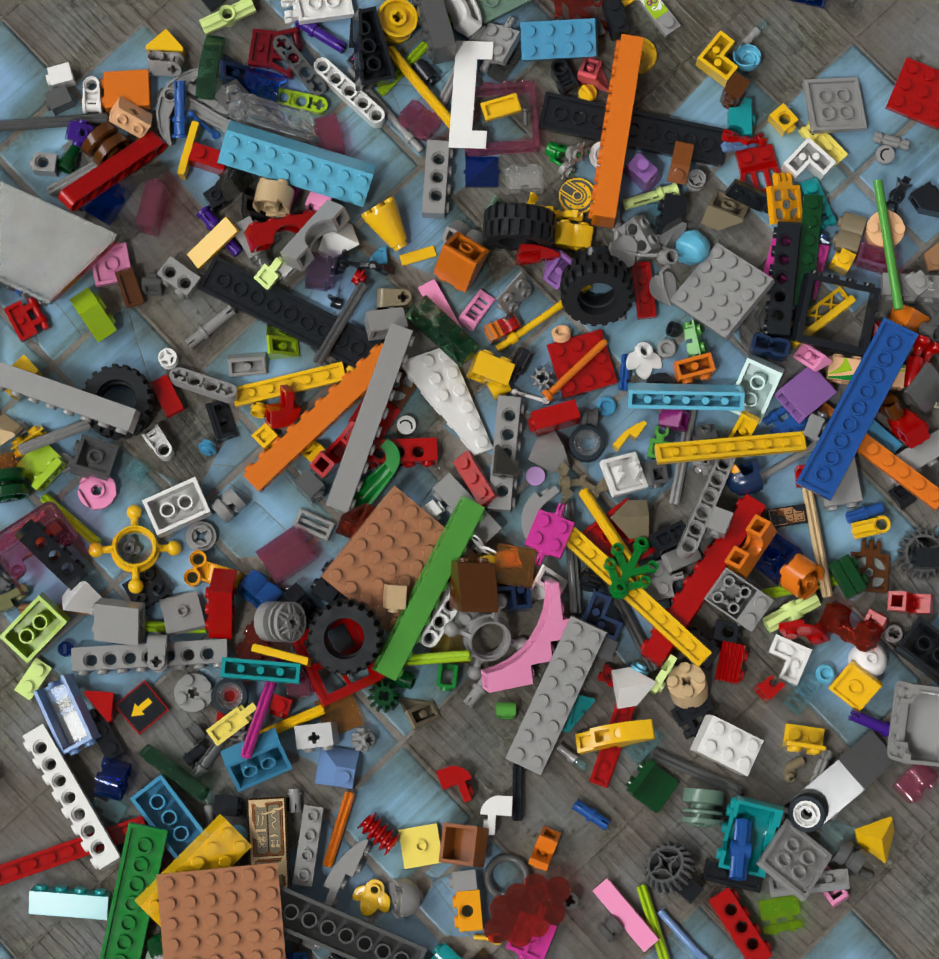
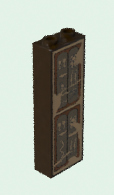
M287 797L246 798L248 842L252 845L249 849V865L278 862L279 884L291 889Z

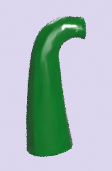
M388 438L380 446L386 453L385 462L363 480L359 492L355 491L353 499H356L353 509L358 514V518H361L398 468L400 462L399 450Z

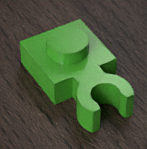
M659 426L655 427L654 435L656 439L650 438L647 458L656 459L655 444L669 443V441H664L669 434V428H666L664 434H660L658 432Z

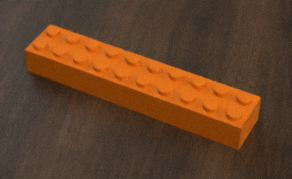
M621 34V40L616 41L611 72L613 76L610 79L600 147L603 148H599L597 164L600 166H596L594 182L597 184L593 185L591 200L595 202H591L588 219H592L591 225L614 227L644 37Z

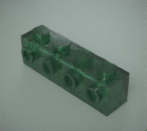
M427 295L415 302L405 315L459 367L471 360L481 347Z

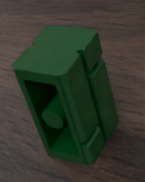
M849 554L828 565V569L847 601L868 589L867 584H869L866 575L859 573L857 560L854 556L850 557Z

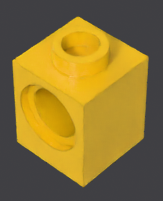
M783 103L769 115L767 121L783 137L786 133L790 135L797 128L798 118ZM785 118L789 123L782 124L780 119Z

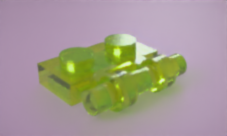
M795 895L757 901L761 921L769 920L770 926L763 927L764 935L771 933L772 935H777L778 932L787 930L793 932L798 928H803L802 920L794 921L793 915L801 914L798 898ZM787 917L786 923H776V918Z

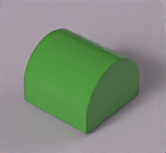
M496 702V718L516 719V702Z

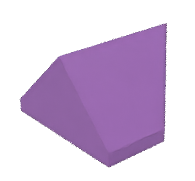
M550 247V249L560 253V257L551 261H546L545 259L543 280L558 290L560 288L561 275L568 264L571 265L573 259L562 250Z

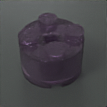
M312 252L315 259L307 267L305 289L327 292L331 290L334 275H330V272H333L335 268L336 257H333L332 254Z

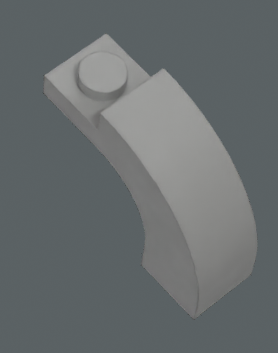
M556 486L544 489L540 493L541 497L534 492L527 500L521 518V529L525 541L538 510H542L544 506L559 495L560 491ZM530 548V549L534 552V554L537 553V551H535L534 549Z

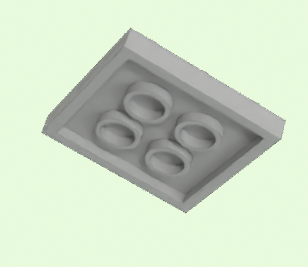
M858 77L806 79L802 82L811 134L859 132L867 129Z
M786 818L756 864L803 902L807 899L833 855L805 832L796 829L790 820Z

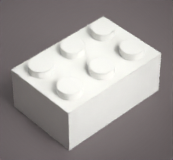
M196 477L142 500L159 538L213 515Z
M706 714L690 750L739 775L748 776L764 741L714 715Z

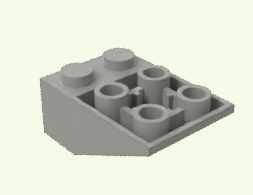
M727 567L704 597V600L751 632L774 601L768 594Z

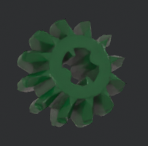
M381 680V687L375 682L373 685L376 691L369 689V692L374 694V696L367 697L368 700H375L370 706L374 707L378 704L377 712H380L381 707H383L384 713H387L388 706L394 711L395 708L392 703L397 705L400 703L394 698L401 697V694H393L398 687L394 686L390 689L392 686L391 681L388 682L387 687L384 680ZM381 692L384 694L389 693L387 701L379 700Z

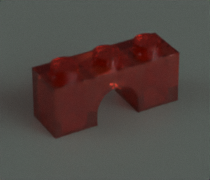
M838 601L826 604L819 623L828 632L835 633L844 642L855 645L859 651L868 652L876 649L884 628L868 619L858 622L856 628H854L849 619L852 611L850 608Z

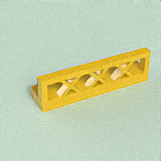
M839 286L808 310L807 317L814 318V323L809 327L804 326L803 335L813 336L854 305L856 299L852 294L848 296ZM839 292L844 301L840 304H832L833 296ZM820 306H829V312L824 316L818 315V308ZM789 341L794 350L802 344Z

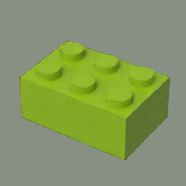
M42 592L0 635V638L26 663H29L71 618Z

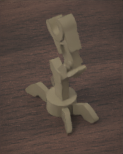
M561 462L560 467L556 469L557 473H559V489L563 496L561 498L562 504H565L573 494L570 487L582 486L583 488H588L595 498H598L600 493H605L609 490L604 477L596 486H593L585 480L587 475H582L579 479L570 480L567 475L570 468L564 462Z

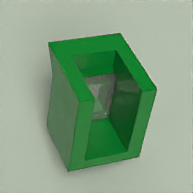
M439 663L436 686L440 687L441 691L451 692L452 688L456 689L458 664Z

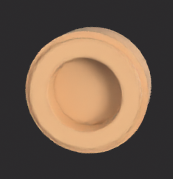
M558 325L552 330V338L558 343L566 342L571 338V330L566 325Z

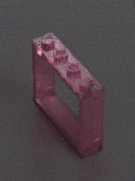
M521 80L519 83H511L510 81H504L500 84L483 83L481 86H475V97L529 93L533 140L486 143V149L464 148L465 157L540 151L534 82Z

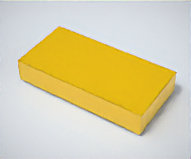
M516 93L480 103L485 122L522 112Z

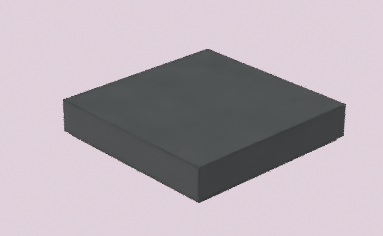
M928 362L925 363L904 391L924 415L929 413L939 399V373Z

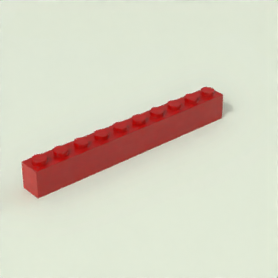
M748 494L744 498L740 497L735 505L737 509L733 514V520L725 539L720 537V539L715 540L713 545L709 544L703 553L705 557L702 561H697L693 568L695 572L691 577L687 576L683 582L685 587L681 593L678 591L672 599L674 603L671 608L667 607L665 609L686 629L705 603L704 597L727 567L724 561L733 547L741 548L747 539L745 529L755 514L762 517L766 511V505ZM653 627L651 630L653 635L649 640L645 639L640 647L642 650L641 656L662 668L675 646Z

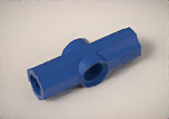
M735 819L733 840H731L729 857H731L729 879L736 881L747 880L748 860H750L752 842H750L752 821L748 819Z

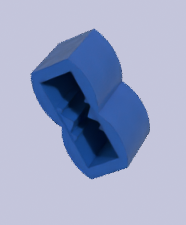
M254 569L239 584L236 590L244 599L251 602L256 609L266 601H279L283 595L278 585L268 582L263 573Z

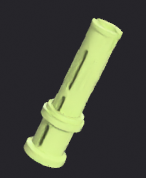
M672 183L664 187L657 186L656 190L622 199L624 210L627 211L628 209L659 201V199L662 200L665 193L680 196L677 183Z

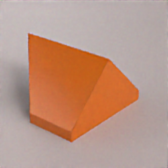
M903 304L904 309L895 311L893 306L887 319L915 333H918V328L922 322H928L930 319L920 311Z

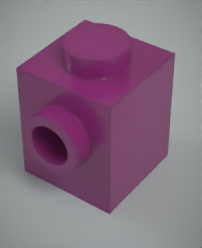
M662 409L659 414L658 425L665 429L669 428L672 431L687 432L691 414L682 409Z

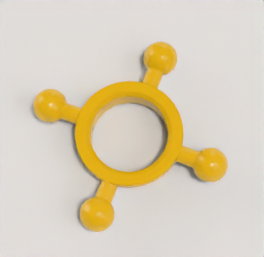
M138 505L128 507L127 516L131 519V526L119 531L113 538L111 546H103L98 542H94L88 548L89 554L95 558L100 557L102 554L111 553L114 563L120 569L132 573V580L128 584V589L133 594H138L143 590L144 585L140 580L139 573L150 569L155 564L159 552H167L172 556H176L182 549L181 544L175 540L170 541L168 544L160 545L150 530L138 526V519L142 515V510ZM131 533H139L146 536L152 544V553L148 559L136 564L122 559L118 552V544L124 536Z

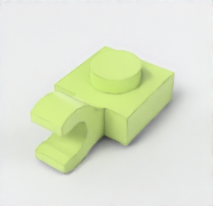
M280 256L279 258L276 257L271 265L265 263L254 276V279L266 290H270L281 276L277 271L285 264L284 259Z

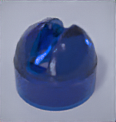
M63 641L58 646V653L63 657L71 656V648H74V646L68 641ZM64 644H66V654L63 651Z

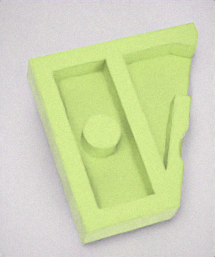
M670 654L654 681L657 683L650 690L654 695L657 691L662 692L667 683L664 681L666 676L676 667L674 665L677 660L675 656Z

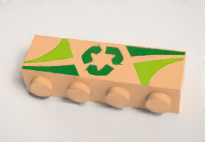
M841 354L829 356V359L833 362L826 366L825 379L829 383L848 385L862 357L844 358V355ZM903 365L890 391L900 392L904 388L906 366Z

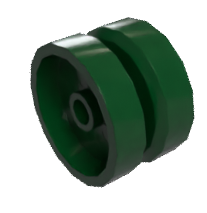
M10 467L0 469V504L22 500L30 496L28 485L23 483L27 479L25 468Z

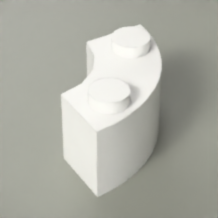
M444 0L446 10L453 21V29L469 38L482 26L481 12L475 0Z

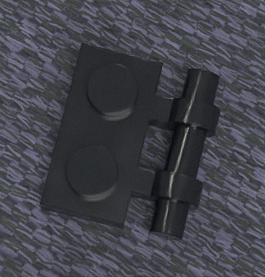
M707 697L705 702L699 707L683 709L677 706L670 710L679 728L684 725L688 726L689 730L683 732L687 740L692 736L696 737L702 724L701 722L695 726L692 721L700 716L704 719L705 715L708 714L707 712L714 708Z

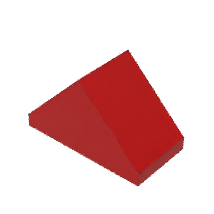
M85 691L83 694L108 723L114 722L116 693Z

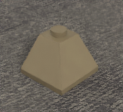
M715 189L701 224L709 229L719 231L742 223L749 206L725 196V192Z

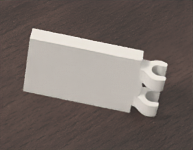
M281 0L282 8L293 6V10L284 11L285 24H291L297 20L299 25L352 18L354 15L351 0Z

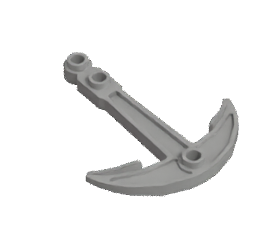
M203 67L190 69L173 78L162 90L156 108L157 126L162 138L169 147L172 146V121L170 118L175 106L174 98L170 100L168 96L174 95V81H186V84L189 82L193 85L198 84L204 78L215 74L216 69ZM186 95V113L188 114V111L193 110L200 120L221 130L225 135L231 119L222 117Z

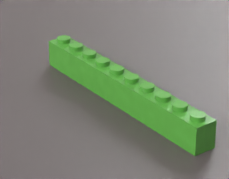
M460 497L406 601V609L401 610L371 668L372 670L394 681L402 676L404 672L403 666L412 657V649L415 643L417 644L420 641L423 627L429 624L432 610L436 609L439 605V596L449 585L448 579L451 575L452 560L458 561V557L464 556L468 540H472L473 535L476 533L474 529L477 523H480L484 518L485 513L483 511L485 507L467 497Z

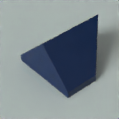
M221 53L220 67L223 85L234 79H237L242 86L253 85L252 68Z

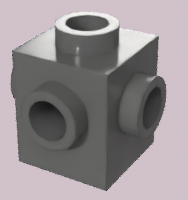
M714 424L696 426L695 434L692 435V441L721 438L720 432L715 430Z

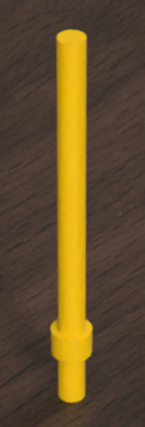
M590 284L585 286L581 291L585 293L588 290H590ZM561 301L515 333L511 332L508 334L506 339L495 346L498 352H501L511 344L514 345L519 341V338L564 308Z

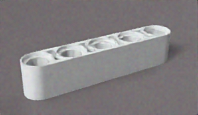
M318 58L314 62V70L323 79L326 86L371 127L376 129L383 127L385 124L383 109L362 90L356 92L355 84L328 59ZM320 66L327 67L325 71L318 70ZM334 78L341 79L337 84L331 82ZM348 90L355 92L352 96L345 95ZM363 102L368 104L366 108H360L358 105ZM374 115H380L381 119L375 121L372 119V117Z
M450 584L442 594L437 608L432 610L429 624L426 627L424 626L421 631L422 637L419 643L426 647H434L444 634L445 624L451 622L458 612L453 608L449 610L445 608L446 602L450 600ZM440 616L442 622L439 626H436L435 619ZM427 633H431V640L429 642L424 641Z

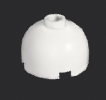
M872 641L858 643L851 649L848 656V664L853 659L875 678L884 672L888 662L887 654L883 647Z

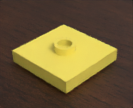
M437 823L398 830L405 869L442 863L438 862L441 844Z

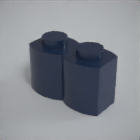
M756 333L751 339L748 352L757 357L767 356L771 360L782 362L786 361L789 355L791 342L783 338L772 339L766 334Z

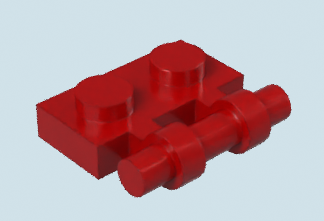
M33 295L26 298L29 304L25 306L19 300L4 308L22 343L39 334L36 329L37 326L41 325L44 331L50 329L49 320L42 313L41 305L38 300H35ZM33 311L36 319L31 320L28 312Z

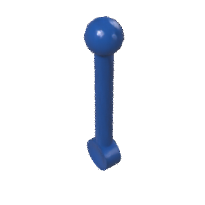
M193 110L188 111V116L190 118L193 117L211 133L213 139L219 138V133L209 128L195 115Z

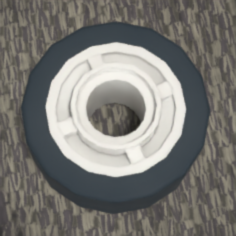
M803 793L792 801L789 806L788 816L796 829L809 833L816 831L823 825L827 818L828 810L826 803L821 797L813 793ZM806 808L810 809L812 816H806L803 810Z

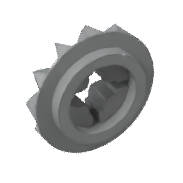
M195 522L186 531V542L192 550L205 552L211 549L216 542L215 529L207 522ZM196 531L201 534L206 533L204 536L206 543L202 540L196 541L198 538Z

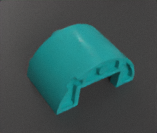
M740 795L732 797L730 804L726 808L725 815L728 816L727 821H723L721 832L724 835L721 848L718 847L716 852V859H719L718 867L730 870L731 857H729L731 840H733L735 819H748L752 821L750 839L752 851L750 860H748L747 874L765 878L766 872L756 863L773 838L776 827L779 828L784 812L783 805Z

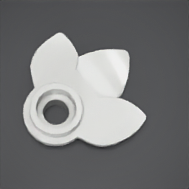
M640 342L635 346L634 352L628 355L626 367L628 370L635 369L638 376L646 380L650 376L652 368H662L660 356L653 352L650 344ZM641 349L644 350L645 355L641 353Z

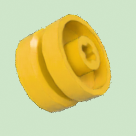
M387 0L378 10L386 43L389 45H401L407 42L418 22L414 6L407 0Z

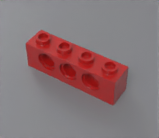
M437 438L389 439L397 446L398 450L404 451L405 454L400 458L399 465H403L405 468L415 467V464H422L423 467H432L438 463ZM386 439L373 441L376 447L373 455H368L366 461L369 463L368 469H376L377 466H381L385 462L386 453L382 459L376 458L375 453L379 450L384 451L380 446ZM416 449H421L424 454L421 457H415L413 452Z
M726 887L707 900L744 959H768L773 956L770 952L773 950L767 940L763 941L759 934L762 933L756 923H751L748 918L751 915L745 906L741 907L737 901L740 897L734 889L730 890L729 887ZM728 904L735 906L736 910L733 915H728L725 911ZM739 921L746 923V930L744 932H739L736 928ZM750 938H755L757 941V946L754 949H749L747 946V941Z

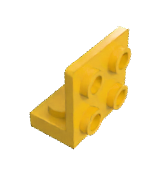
M786 723L782 747H786L789 752L798 753L801 750H806V754L809 755L821 754V752L826 751V746H823L825 729Z

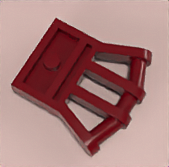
M294 27L281 31L253 28L248 66L266 68L267 70L273 69L287 79L292 80L294 75L289 67L286 70L273 63V60L283 61L275 53L273 41L278 35L292 36L294 46L301 53L303 45L299 36L301 33L300 28ZM278 41L277 47L279 48L282 46L284 49H286V47L284 46L285 42ZM294 53L293 56H288V60L291 63H297L299 60L298 56Z

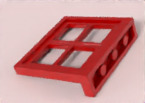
M339 619L330 626L329 630L345 624L355 646L341 652V654H353L363 645V629L352 619ZM308 628L299 640L291 642L297 655L311 659L303 643L307 640ZM328 637V641L333 648V645ZM312 662L311 667L303 666L322 708L386 678L371 669L374 664L373 662L366 668L369 676L351 683L347 675H342L347 686L328 694L317 672L323 669L320 666L321 663L319 662L314 665Z

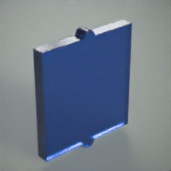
M465 157V170L463 171L465 174V188H498V174H500V170H498V157Z

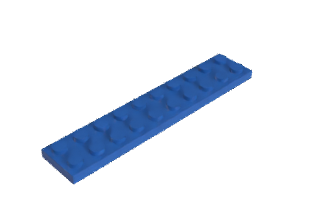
M885 317L883 318L796 481L797 485L829 501L832 500L919 335L918 333Z

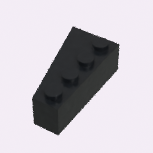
M376 6L359 9L352 17L356 92L390 85L396 79Z

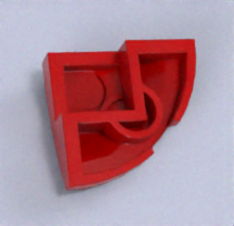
M521 244L516 254L515 266L536 264L545 261V259L546 261L555 260L560 257V253L540 245Z

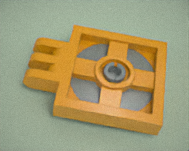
M789 172L773 173V186L766 187L769 225H776L778 221L801 223L802 202L800 185L792 184V175Z

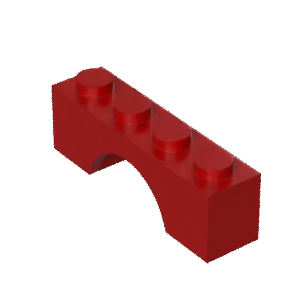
M306 210L299 215L288 214L281 219L274 217L263 223L259 221L250 223L244 232L250 252L255 253L268 250L273 244L274 235L279 232L289 231L297 234L317 211Z

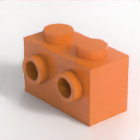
M711 352L675 361L672 365L677 384L694 383L693 380L697 379L705 381L711 379L716 371Z

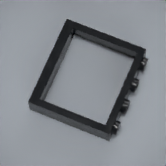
M811 270V273H803L790 341L864 356L870 344L881 289L875 288L873 283L864 282L863 285L857 284L855 279L846 278V281L840 280L838 275L828 274V277L822 276L820 271ZM814 281L869 293L859 346L803 335Z

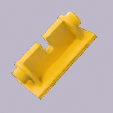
M37 425L33 426L27 431V435L24 437L18 436L11 441L10 449H16L14 454L17 458L26 455H21L19 452V444L47 434L46 431L42 433L44 429L42 425L39 427Z

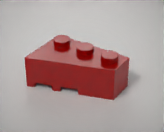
M214 568L210 586L206 587L205 599H208V603L205 606V614H208L205 630H209V638L232 640L235 626L234 594H236V587H234L237 570Z

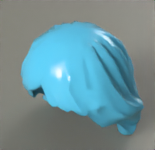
M684 231L680 238L677 239L675 250L678 253L677 261L679 263L694 265L703 262L709 256L710 242L699 231Z

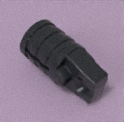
M522 347L518 348L513 361H511V363L515 364L510 381L516 383L520 374L523 375L531 358L534 356L532 352Z

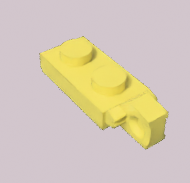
M253 702L246 708L240 705L209 727L206 732L218 746L249 723L252 719L250 714L257 707Z

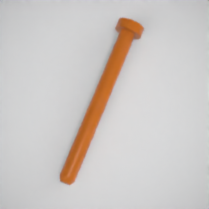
M602 339L548 391L544 389L541 392L544 398L551 402L554 399L553 395L607 345V340Z

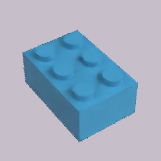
M275 728L259 734L250 759L241 757L245 741L220 751L225 767L238 792L293 769Z

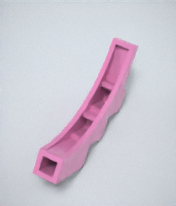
M553 579L544 580L545 597L543 609L534 631L524 645L508 659L495 666L481 670L484 690L491 693L533 684L534 669L531 665L551 660L552 654H554L551 642L561 639L570 619L562 615L564 614V606L561 603L560 595H562V588L559 582Z

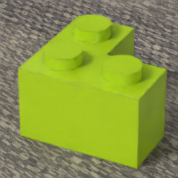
M89 287L69 299L98 343L117 331L114 323H116L111 313H105L104 310L107 307L96 291L92 293Z

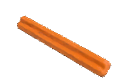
M346 791L322 863L323 866L333 867L355 798V794Z

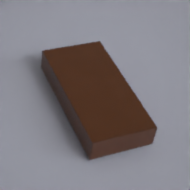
M134 267L116 271L115 275L126 308L144 304L145 300Z

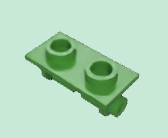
M692 319V324L691 322L684 323L685 340L692 339L693 341L686 344L688 356L694 357L706 354L708 349L702 338V334H704L702 324Z

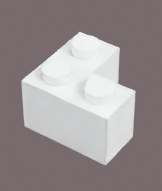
M808 137L783 163L781 171L783 173H791L793 182L806 170L817 177L819 181H822L834 168L836 161Z

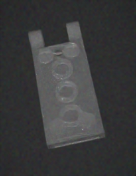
M237 85L226 87V99L232 102L228 105V114L231 119L246 121L313 141L315 131L311 112L264 99L254 94L241 92ZM231 92H237L236 95H229ZM234 109H239V110H240L239 112H236V113L231 112V111L234 110Z

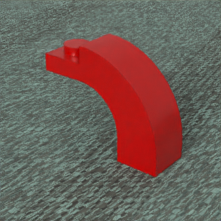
M352 420L340 436L326 450L320 451L309 465L322 478L330 476L339 468L356 421Z

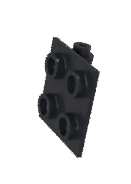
M155 564L150 569L140 573V580L144 585L140 593L133 594L129 591L128 584L132 579L122 584L131 601L145 603V610L151 604L154 606V602L157 601L159 603V599L170 596L169 594L172 592Z

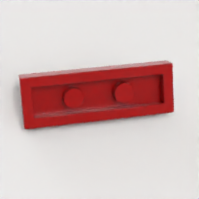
M650 261L634 263L631 266L637 320L656 318L655 299L649 290V283L652 278Z
M470 451L464 452L453 462L479 505L485 507L498 497Z

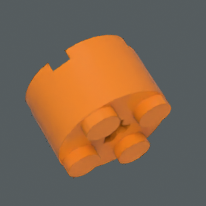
M797 553L788 565L785 564L780 569V574L782 575L780 584L797 598L808 599L819 588L817 583L819 579L823 580L824 569L801 553Z

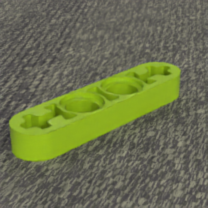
M261 85L257 89L258 100L264 104L314 115H324L328 110L327 100L321 96L270 85ZM265 90H267L269 95L274 96V92H276L275 100H273V97L269 95H266V98H263L261 93H264ZM281 94H286L289 97L284 103L278 100ZM299 98H305L307 103L304 106H298L296 101ZM310 100H312V104H314V105H311V108H309V106H310ZM319 102H322V105L324 107H321L320 110H317V106L315 105H318Z

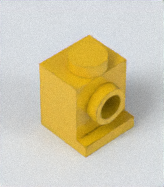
M842 248L840 253L836 251L828 269L845 277L856 254Z

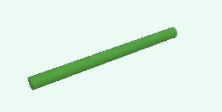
M878 179L873 181L893 306L894 310L898 311L904 309L883 180Z

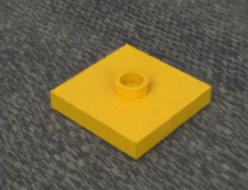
M852 659L828 689L860 712L882 687L883 683Z

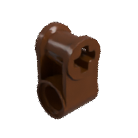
M888 392L878 413H881L891 421H896L904 416V409L898 398Z

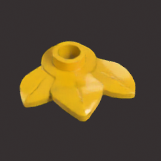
M371 879L366 885L358 886L353 892L352 899L361 901L360 910L364 916L372 915L377 909L387 913L390 908V897L384 892V883L379 879ZM375 886L378 888V891L373 892L371 888Z

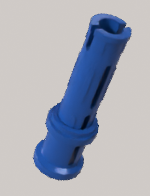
M174 81L175 112L172 122H174L172 138H187V122H189V119L186 117V81Z

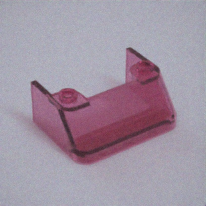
M53 502L42 504L0 531V563L22 595L25 592L17 580L24 576L27 570L23 561L34 554L14 535L30 519L35 523L39 520L47 528L44 532L48 536L52 533L60 541L58 543L60 546L68 547L76 542L84 554L88 553L78 534ZM43 537L38 538L36 544H40L43 541Z

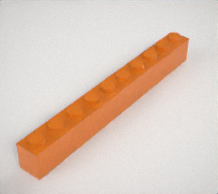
M383 343L380 346L376 344L369 351L371 354L366 359L364 357L356 363L357 367L352 372L350 370L342 376L343 380L338 385L335 383L329 388V394L326 397H320L314 403L315 407L311 411L306 410L300 416L301 420L297 424H291L286 429L287 433L283 437L279 436L273 441V447L269 450L265 449L258 456L259 460L255 464L252 462L244 469L245 473L243 476L258 492L261 493L366 394Z

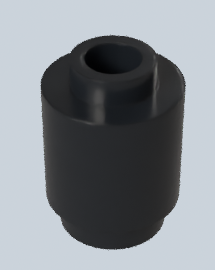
M420 59L412 66L413 70L427 86L431 87L437 83L439 74L428 61Z

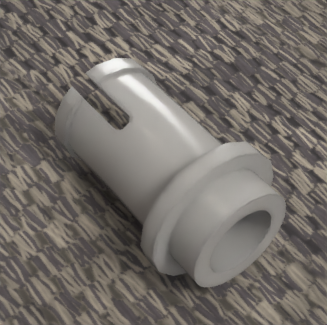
M300 788L289 789V793H287L289 795V813H295V809L297 813L302 812V792H300Z

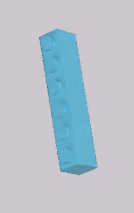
M628 383V408L744 411L745 391L743 385Z

